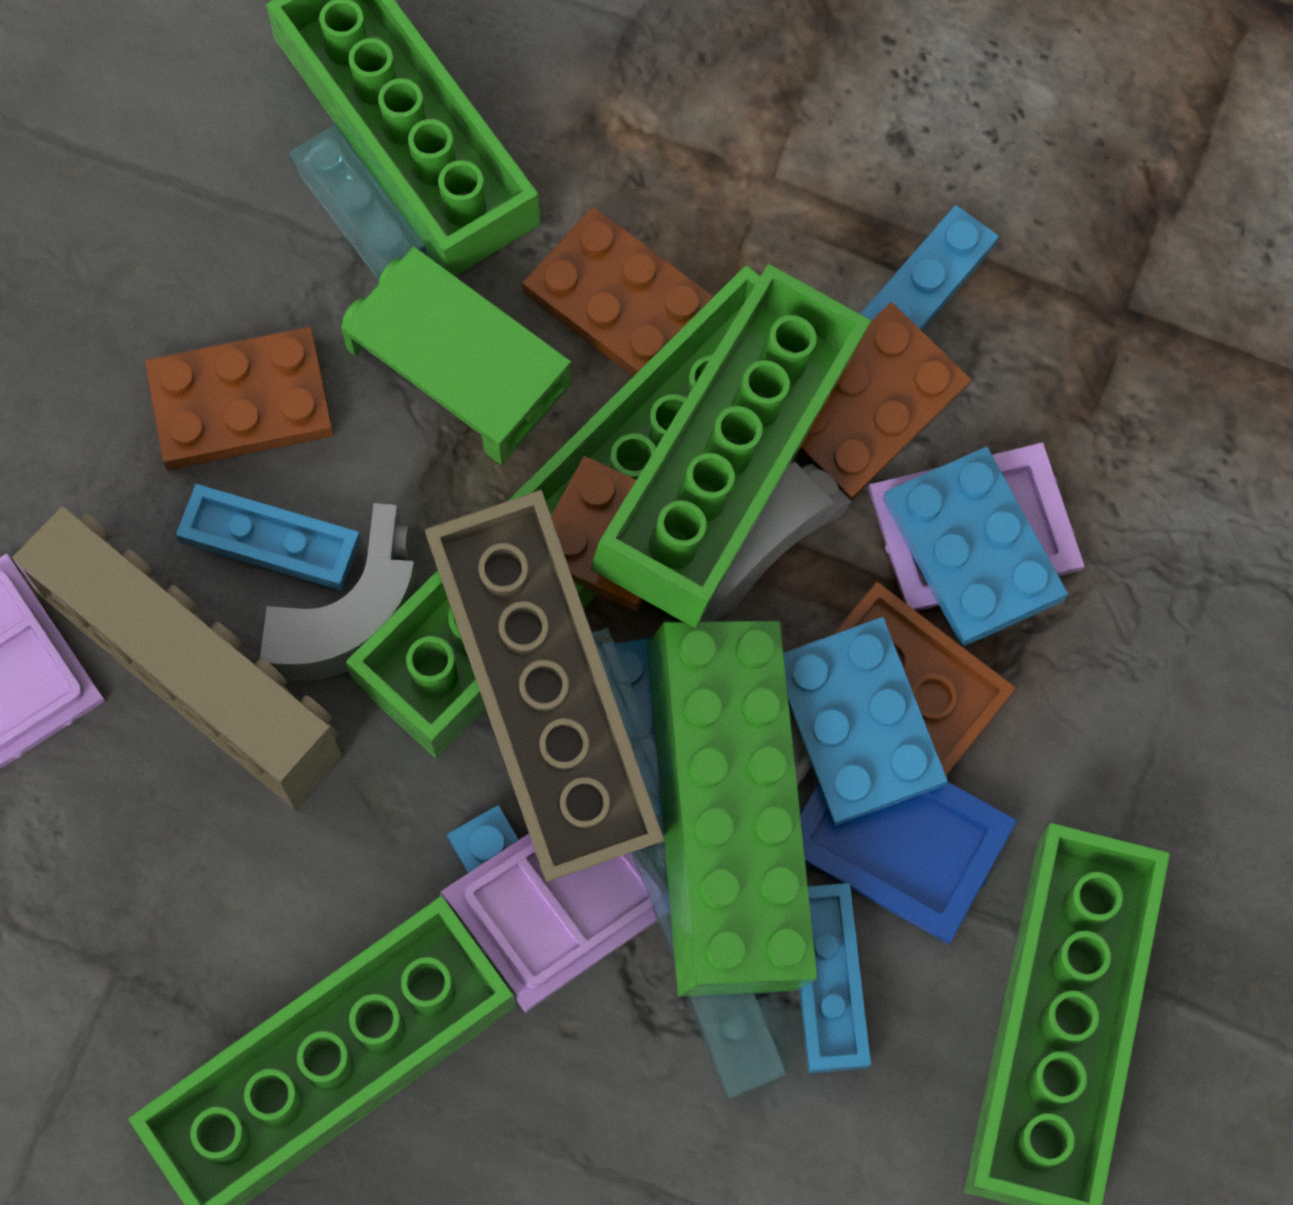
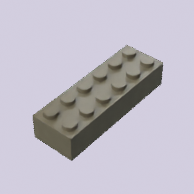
M542 490L425 529L432 555L545 882L664 841Z
M61 506L12 557L36 593L296 811L343 758L335 740L339 734L329 724L332 720L330 714L307 695L298 701L284 687L287 683L286 678L263 658H260L253 664L240 650L243 646L241 641L224 625L216 621L211 627L207 626L195 613L199 609L198 606L184 592L174 585H171L165 591L152 577L155 572L150 565L131 549H127L122 555L108 541L111 538L109 532L93 517L84 513L78 519Z

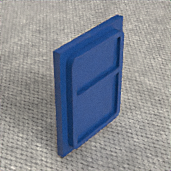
M947 782L946 786L834 826L819 784H817L805 807L800 809L806 864L841 884L850 883L851 890L948 945L951 943L980 888L986 885V877L1017 822L1016 819L950 782Z

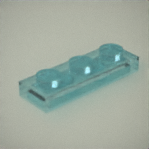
M334 125L288 152L293 167L378 280L383 270L392 260L396 258L401 260L413 246L427 255L425 244Z

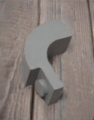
M796 462L789 466L700 622H714L735 610L757 580L781 555L808 534L843 515L852 501L839 489L836 480L830 474L820 470L814 463L803 468Z
M373 504L366 566L360 580L346 596L330 605L313 609L266 607L260 658H263L275 667L287 681L321 680L348 672L346 661L416 592L418 577L414 561H404L408 558L409 525H401L397 505Z

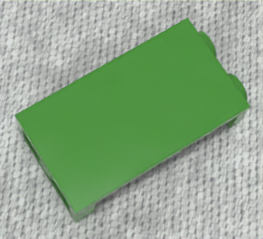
M414 246L401 260L399 258L392 260L383 270L379 278V285L366 299H357L348 308L343 317L341 329L346 349L356 356L364 347L482 435L484 453L500 465L509 458L572 385V368L569 359Z

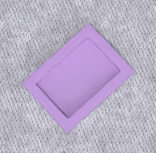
M1043 442L993 454L994 460L1058 576L1082 571L1085 566L1074 536L1075 532L1071 527L1057 486V478L1053 474ZM935 469L869 484L868 488L886 544L885 550L889 554L903 602L915 611L937 607L939 604L884 503L883 497L885 491Z
M8 554L0 557L1 769L105 702Z
M529 834L469 872L439 894L452 909L525 1013L670 913L668 889L638 850L545 882Z

